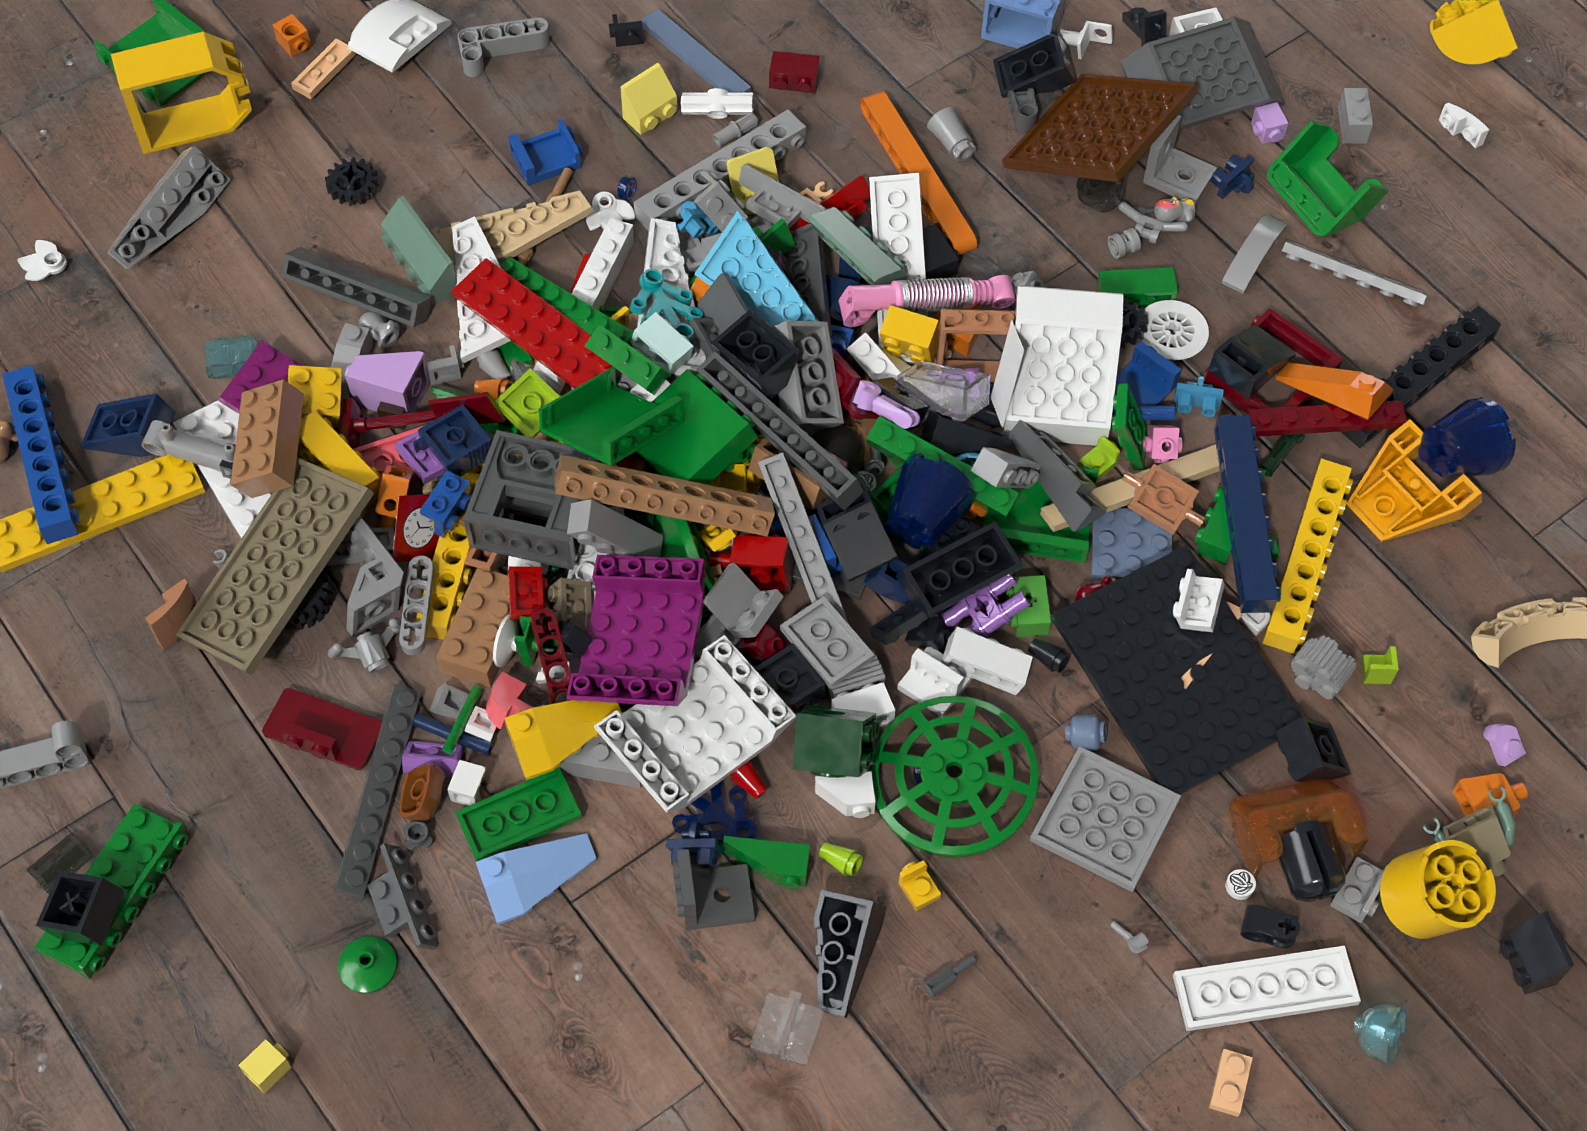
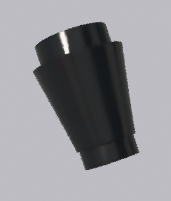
M1037 638L1030 643L1028 652L1051 672L1061 673L1070 660V654L1066 652L1065 648Z

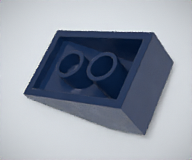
M158 394L98 404L81 446L84 449L137 457L154 455L141 446L151 422L158 420L172 425L176 412Z

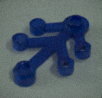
M723 780L710 789L712 803L701 796L691 803V805L703 813L688 816L678 814L672 820L674 831L682 834L683 830H688L693 822H700L701 825L720 823L726 829L711 831V838H715L717 842L723 841L724 836L756 839L757 837L756 824L746 817L744 805L745 791L742 788L734 787L729 791V802L734 806L735 819L725 813L721 789ZM738 793L742 795V798L735 800L732 796ZM678 821H684L686 822V825L683 827H678L676 823ZM740 830H746L748 831V835L740 836L738 832Z

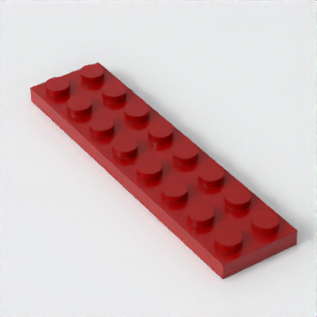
M487 258L451 290L455 299L574 389L613 367L585 347V344L591 337L590 334ZM615 368V375L617 377L621 372Z

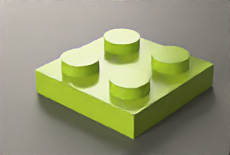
M530 368L494 402L502 414L525 436L534 438L540 432L539 408L560 396Z

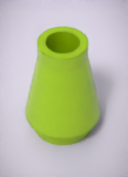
M825 842L819 851V857L826 860L844 876H855L863 863V856L855 849Z

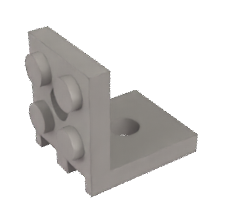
M1178 115L1151 145L1143 183L1180 200L1182 198L1192 199L1196 205L1211 182L1212 174L1217 170V167L1174 148L1182 117ZM1184 174L1189 176L1190 179L1184 180L1179 176Z

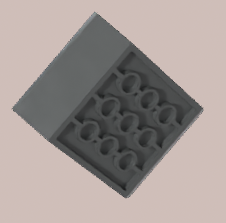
M1236 17L1148 42L1120 61L1122 70L1127 78L1196 83L1199 92L1178 114L1182 117L1177 137L1182 129L1253 107L1276 102L1279 107L1285 105V100L1250 22Z

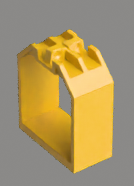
M199 32L111 54L120 91L143 154L234 132L252 111L249 99L243 100L251 91L241 59L231 56L235 55L232 42L206 32ZM210 71L227 76L229 84L219 95L143 114L134 91Z

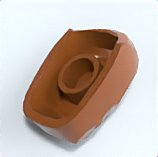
M427 763L406 773L399 805V813L402 817L413 822H425L434 816L442 798V787L445 779V773L439 765Z

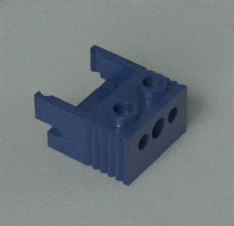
M463 404L455 410L448 412L447 415L444 414L443 417H439L418 429L421 438L413 442L416 453L419 450L429 448L446 471L459 477L470 472L472 468L475 469L476 466H480L481 463L483 464L492 444V440Z

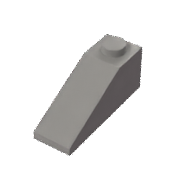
M345 323L336 343L331 368H342L340 405H342L343 399L352 398L349 393L347 379H345L347 366L349 364L352 365L355 357L358 355H370L374 347L369 328Z

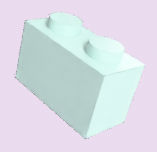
M656 312L634 330L631 344L638 351L669 373V376L690 359L694 347L685 335H681L672 327L667 319L662 318Z

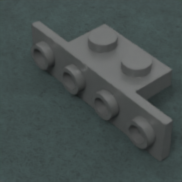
M384 843L380 848L389 871L367 885L384 934L388 937H394L409 927L416 947L433 950L438 947L435 940V931L428 921L425 904L418 894L416 880L407 864V855L401 847Z

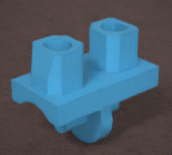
M687 201L682 204L680 215L683 218V222L676 225L679 233L688 232L693 239L699 238L704 232L708 236L717 233L719 229L694 201Z
M1198 376L1197 382L1177 383L1173 403H1176L1178 413H1191L1192 406L1202 407L1201 415L1213 418L1216 411L1219 410L1224 389L1212 388V385L1203 384L1204 376Z

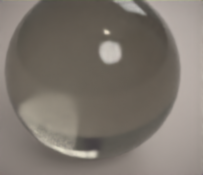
M841 424L834 428L815 431L811 435V438L821 447L847 462V470L852 475L858 474L864 468L865 443L861 435L854 428Z

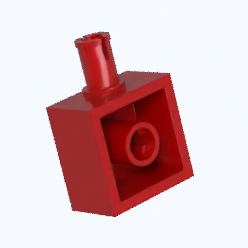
M753 534L736 535L733 538L731 552L710 551L708 562L710 567L720 564L722 568H727L730 563H735L760 591L777 589L779 592L791 591L794 561L787 537L771 535L769 537L755 536Z

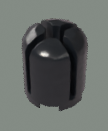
M1318 820L1305 821L1293 825L1295 830L1280 837L1279 832L1272 837V843L1290 894L1296 900L1314 902L1317 898L1323 900L1341 890L1346 881V874L1327 822L1324 825H1319Z

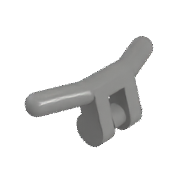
M1121 202L1118 205L1120 211L1137 222L1135 230L1139 237L1149 239L1150 243H1157L1161 231L1184 232L1188 229L1186 222H1161L1158 219L1141 214L1126 202Z

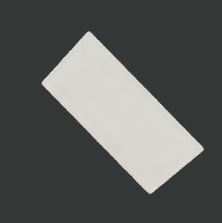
M1012 320L991 394V400L1002 428L1024 353V348Z

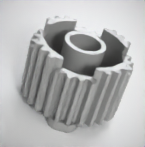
M1323 635L1319 640L1311 638V640L1308 639L1292 660L1291 668H1293L1292 671L1297 676L1295 683L1305 690L1310 687L1325 699L1330 700L1338 694L1356 669L1355 659L1350 655L1346 658L1347 655L1343 654V651L1338 650L1339 644L1334 639L1331 640L1330 637L1326 638Z

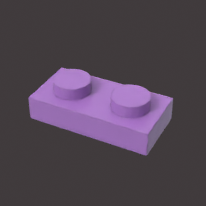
M415 432L396 442L395 450L419 479L426 484L443 475L446 470L429 448L419 450L418 453L415 452L413 442L421 438L419 433Z

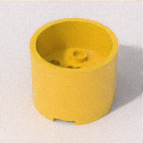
M1458 840L1441 841L1399 855L1387 865L1380 882L1381 902L1390 921L1401 932L1414 938L1428 939L1476 926L1493 908L1496 897V885L1492 870H1487L1483 861L1476 854L1477 850L1469 844Z

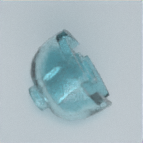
M1382 1002L1373 1004L1365 1010L1363 1016L1358 1015L1356 1017L1353 1031L1358 1033V1044L1369 1058L1381 1063L1393 1064L1402 1045L1398 1041L1400 1033H1405L1407 1010L1397 1004Z

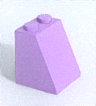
M420 351L358 355L355 357L352 365L349 364L345 371V379H347L351 397L359 407L376 412L380 402L405 407L406 413L415 412L431 382L425 355Z

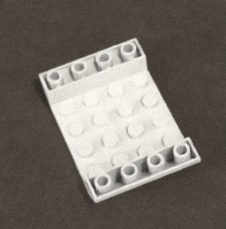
M1018 285L1015 329L1024 348V353L1004 422L1003 435L1009 438V434L1019 420H1022L1036 435L1041 431L1053 442L1097 446L1098 438L1101 436L1108 439L1111 428L1113 396L1115 393L1122 334L1123 294Z
M723 635L703 649L700 660L693 664L688 694L679 706L636 704L623 714H620L617 710L594 725V728L665 812L668 813L687 807L736 771L740 766L770 746L795 720L796 715L728 638Z

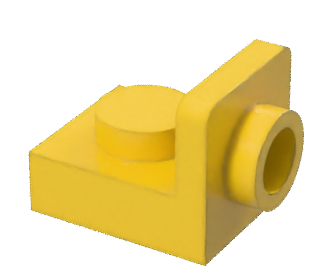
M924 860L919 863L911 862L902 868L899 875L898 884L915 911L941 898L940 891L926 871L927 864Z

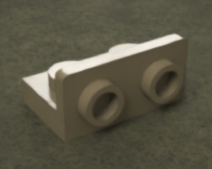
M560 578L550 586L547 593V600L550 602V608L556 616L557 623L559 621H566L575 624L587 634L592 614L591 582Z

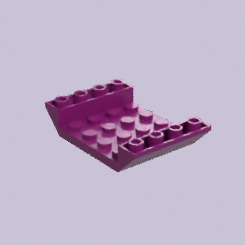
M597 554L592 576L597 590L587 632L592 642L582 656L579 673H571L566 696L567 700L679 706L688 694L704 608V559Z

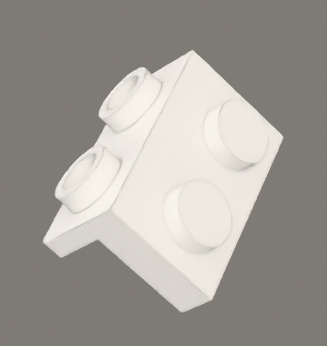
M1187 569L1185 578H1182L1180 581L1179 589L1181 595L1179 602H1175L1173 609L1174 618L1177 619L1181 629L1213 632L1225 586L1223 579L1198 577L1193 569Z

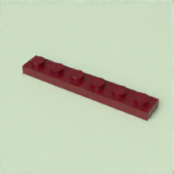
M1402 401L1383 402L1369 419H1365L1335 405L1250 409L1247 415H1250L1251 425L1255 426L1256 437L1400 428L1407 422Z

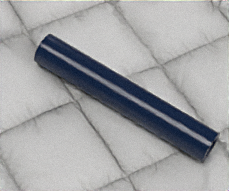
M417 713L413 720V726L445 739L448 738L453 728L420 713ZM463 731L457 743L487 756L490 755L494 745L490 741Z

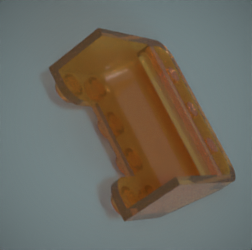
M1316 779L1238 796L1231 801L1228 808V817L1246 868L1255 879H1257L1264 864L1278 860L1283 852V845L1278 832L1293 830V825L1311 820H1318L1319 824L1331 821L1337 838L1349 845L1353 858L1359 857L1369 840L1353 797L1328 779Z

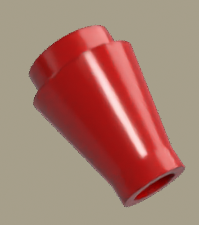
M751 761L743 764L730 774V780L752 795L755 800L768 790Z

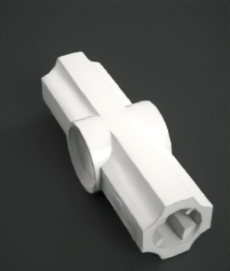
M720 88L710 89L708 93H682L681 112L682 115H707L713 119H723L728 115H747L754 112V94L729 93L727 90Z

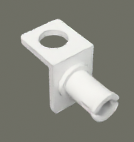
M1086 21L1083 30L1080 32L1061 29L1059 32L1066 45L1077 46L1078 59L1083 58L1090 41L1108 44L1113 42V31L1110 24ZM1102 29L1107 33V36L1101 37L1095 33V30Z

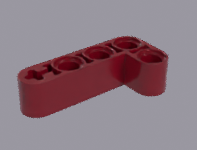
M538 605L530 613V622L552 704L557 703V695L568 691L571 674L556 616L549 606ZM540 613H545L548 617L550 616V618L546 619L549 631L544 632L541 622L536 621L540 618ZM547 639L557 641V647L552 652L542 649V645ZM562 666L564 673L561 677L552 678L549 675L552 667Z

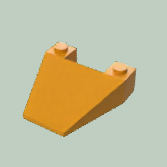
M1410 419L1388 437L1346 503L1350 510L1381 542L1460 520L1482 503V492L1465 474L1441 492L1412 462L1428 448V437Z

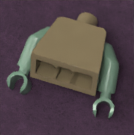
M1502 786L1500 787L1503 791V796L1500 799L1493 798L1491 789L1488 792L1490 799L1497 804L1495 808L1493 804H1490L1443 827V821L1439 817H1433V820L1437 823L1436 830H1432L1427 822L1423 825L1427 833L1435 835L1434 841L1436 843L1445 840H1458L1474 847L1477 850L1476 854L1483 861L1486 868L1492 870L1494 877L1500 876L1507 871V866L1503 860L1511 855L1509 846L1515 841L1516 822L1509 804L1505 803L1507 793Z

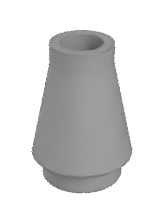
M493 349L478 356L479 368L492 378H507L508 381L512 379L513 375L509 372L499 351Z

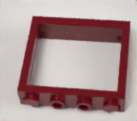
M1269 308L1262 316H1256L1253 320L1251 327L1259 326L1315 366L1340 369L1343 361L1341 357ZM1209 367L1205 370L1207 374L1204 384L1212 385V388L1224 389L1223 397L1246 414L1250 409L1270 408L1255 396H1252L1249 400L1211 373L1208 370ZM1298 390L1282 408L1306 406L1315 396Z

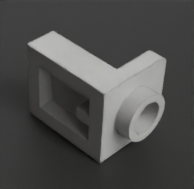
M454 345L449 346L451 357L426 362L431 385L462 379L460 369L464 368V363L461 359V353L456 354Z

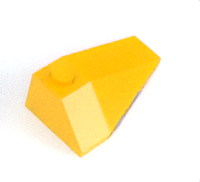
M570 700L530 708L505 717L507 732L525 779L529 780L555 770L561 765L560 762L572 753L576 754L580 751L581 747L589 740L600 736L595 730L594 725L616 710L622 714L619 704Z

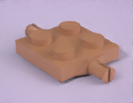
M1156 464L1152 465L1149 472L1142 479L1129 471L1122 480L1135 487L1134 497L1127 508L1173 535L1180 523L1185 521V519L1198 525V527L1203 523L1205 517L1192 510L1193 501L1199 491Z

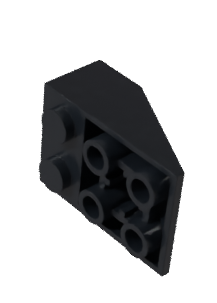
M1255 325L1230 337L1215 350L1208 370L1249 400L1296 356V353Z
M864 482L860 483L864 492L845 510L831 498L816 505L823 527L850 582L898 558L876 501Z

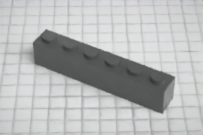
M302 247L285 253L281 275L283 278L369 311H374L411 327H415L428 319L431 296Z

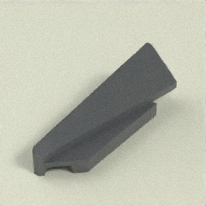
M1019 420L1010 432L1009 438L1013 440L1012 443L1022 458L1042 466L1038 472V481L1072 531H1078L1103 516L1106 510L1089 495L1096 485L1046 434L1040 431L1036 435L1024 421Z

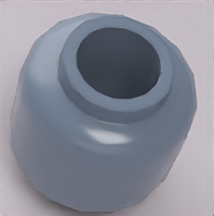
M1096 714L1075 715L1071 719V724H1066L1065 726L1066 741H1071L1072 747L1075 750L1078 747H1083L1089 751H1096L1101 748L1102 743H1106V722L1101 721L1100 717Z

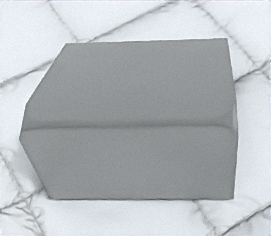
M445 682L437 689L430 711L458 718L469 693Z

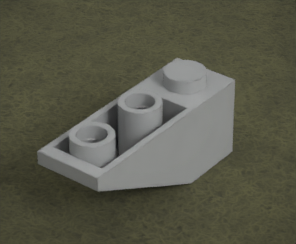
M983 447L971 471L995 487L1030 489L1039 478L1038 472L1042 466L1036 462L995 448Z

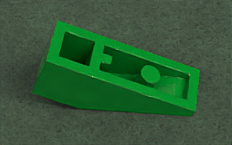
M724 836V853L742 864H747L749 868L777 885H783L787 889L806 887L809 844Z

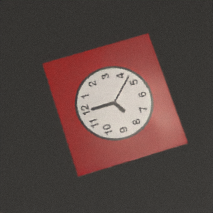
M430 495L399 496L392 555L395 562L411 561L417 556H426L433 560L439 535L434 533L431 524L433 520L420 514V509Z

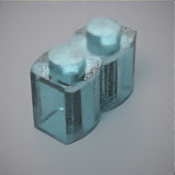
M241 335L231 340L215 338L205 342V368L208 378L223 379L236 375L258 346L256 337Z

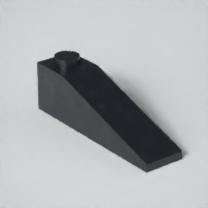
M821 889L814 915V928L817 929L815 954L818 956L819 972L816 975L818 1011L847 1018L878 939L886 909L885 906L874 901Z

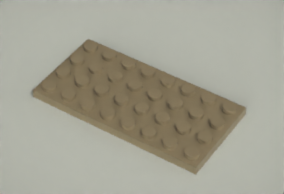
M297 458L294 486L275 491L271 494L175 635L181 640L252 676L374 493L363 485Z

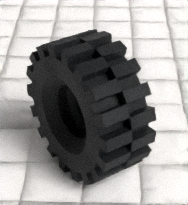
M322 571L285 625V629L291 630L292 625H294L296 630H303L302 625L307 624L308 628L313 627L312 621L316 619L318 622H321L323 620L322 613L328 614L330 611L328 604L332 605L333 599L325 572L323 573Z

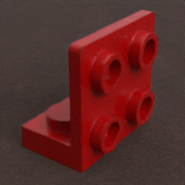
M509 566L510 619L520 620L521 616L530 617L534 607L538 605L549 606L548 601H544V594L547 593V577H542V567ZM540 613V618L536 621L541 622L543 631H545L546 617L548 616L545 613Z

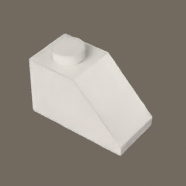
M871 771L864 773L859 778L849 776L842 778L815 776V793L845 816L864 818L874 814L875 795Z

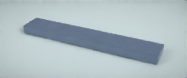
M656 9L640 20L647 32L712 87L725 89L729 93H751V86L659 9Z

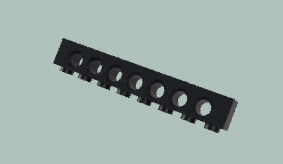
M1479 306L1471 312H1464L1455 325L1449 324L1439 338L1436 339L1434 337L1426 344L1423 351L1413 353L1408 363L1404 366L1401 364L1397 366L1387 380L1385 378L1381 379L1393 388L1392 394L1385 401H1402L1404 411H1407L1494 340L1501 324ZM1383 429L1344 431L1341 433L1357 447L1361 448Z

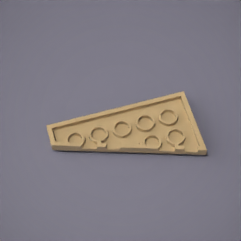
M579 190L552 197L549 202L537 205L535 202L526 204L527 207L518 210L509 208L478 216L476 220L500 265L509 256L513 258L592 214L593 210ZM460 221L451 223V227L439 230L438 227L430 229L434 238L452 260L454 269L456 260L452 227L461 223Z

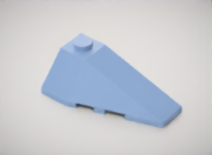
M586 833L505 851L477 861L476 865L496 923L500 925L526 915L533 909L534 905L543 898L551 896L556 888L567 880L573 879L594 863L597 858Z

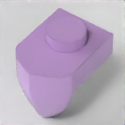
M1493 724L1484 728L1483 736L1489 741L1498 765L1505 767L1526 754L1516 727L1508 724Z

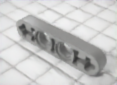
M417 556L408 565L399 642L403 652L411 656L420 654L426 646L434 581L433 563L426 556ZM420 566H425L426 568L423 569L422 572L423 580L419 579V575L417 572V570L420 569ZM417 588L426 590L425 595L421 598H414L411 596V593ZM414 612L423 614L422 619L418 622H410L408 617ZM411 631H415L417 641L414 642V645L410 646L408 642L412 638Z

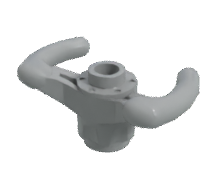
M390 619L389 626L385 628L381 635H373L372 631L358 636V642L352 648L342 647L341 644L335 643L328 650V657L332 660H339L344 657L360 659L364 669L368 668L369 673L383 669L390 664L388 661L390 656L385 647L392 636L400 632L401 619Z

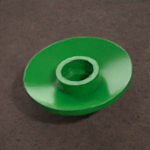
M372 936L352 941L342 951L338 961V973L342 982L349 989L358 993H373L384 988L394 977L397 968L396 954L390 944L381 938ZM366 957L371 958V961H370L369 964H367V965H362V964H361V960H362L363 958H366Z

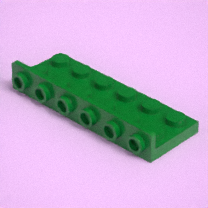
M134 803L85 873V875L103 877L125 891L103 945L99 946L58 939L45 931L34 946L35 951L91 979L93 974L100 971L103 967L105 957L110 949L117 946L120 942L122 932L127 924L133 922L136 918L139 907L144 899L151 896L155 889V883L161 874H165L168 871L176 852L185 846L189 833L184 824L179 821L175 824Z

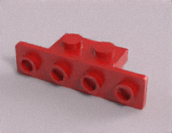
M858 176L823 200L819 205L825 207L826 210L835 207L841 213L845 210L856 221L861 217L860 213L868 208L865 201L870 199V188L865 178ZM799 218L789 229L794 231L810 223Z

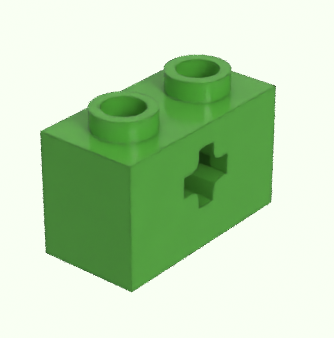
M1045 575L1014 577L1018 584L1006 591L1007 600L1022 591L1030 602V606L1011 617L1010 627H1015L1016 637L1048 636L1051 619Z

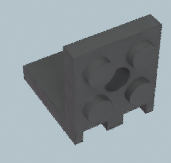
M689 849L677 850L678 861L672 862L678 916L685 918L686 931L755 922L747 864L691 871ZM721 890L727 891L731 895L730 899L726 902H718L714 896Z

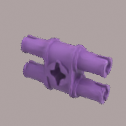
M1010 574L961 600L942 613L941 617L946 625L951 628L970 615L973 618V623L966 628L979 636L988 638L989 634L1004 624H1010L1011 617L1029 607L1030 602L1022 591L1003 604L997 601L999 595L1018 584L1014 576ZM983 603L987 606L986 609L988 616L984 614L985 611L983 609Z

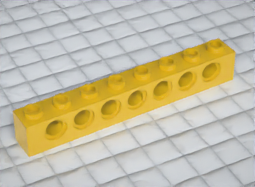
M1320 460L1280 585L1281 600L1276 603L1271 614L1262 644L1293 654L1297 645L1303 646L1308 632L1303 627L1305 622L1310 623L1314 608L1310 607L1312 600H1317L1321 586L1316 584L1318 578L1323 580L1328 566L1323 561L1325 557H1330L1334 543L1330 542L1331 535H1337L1341 523L1336 518L1338 514H1343L1347 500L1343 499V495L1350 492L1353 479H1350L1349 476L1352 468L1328 460ZM1293 597H1297L1301 601L1295 600ZM1286 619H1290L1294 621V623H1290Z
M484 463L476 466L475 469L472 468L470 472L461 476V478L470 481L471 494H473L480 474L476 473L481 472ZM466 510L461 511L458 516L459 519L466 513ZM459 521L453 531L449 530L444 538L439 536L432 561L434 581L427 637L445 639L465 595V592H463L465 584L469 585L471 581L472 569H470V565L465 564V559L471 548L469 547L465 527ZM460 538H466L463 541H457ZM453 561H459L456 564H450ZM446 584H453L450 587H443ZM440 607H447L446 609L441 611L437 610ZM417 612L415 622L420 621L423 614Z

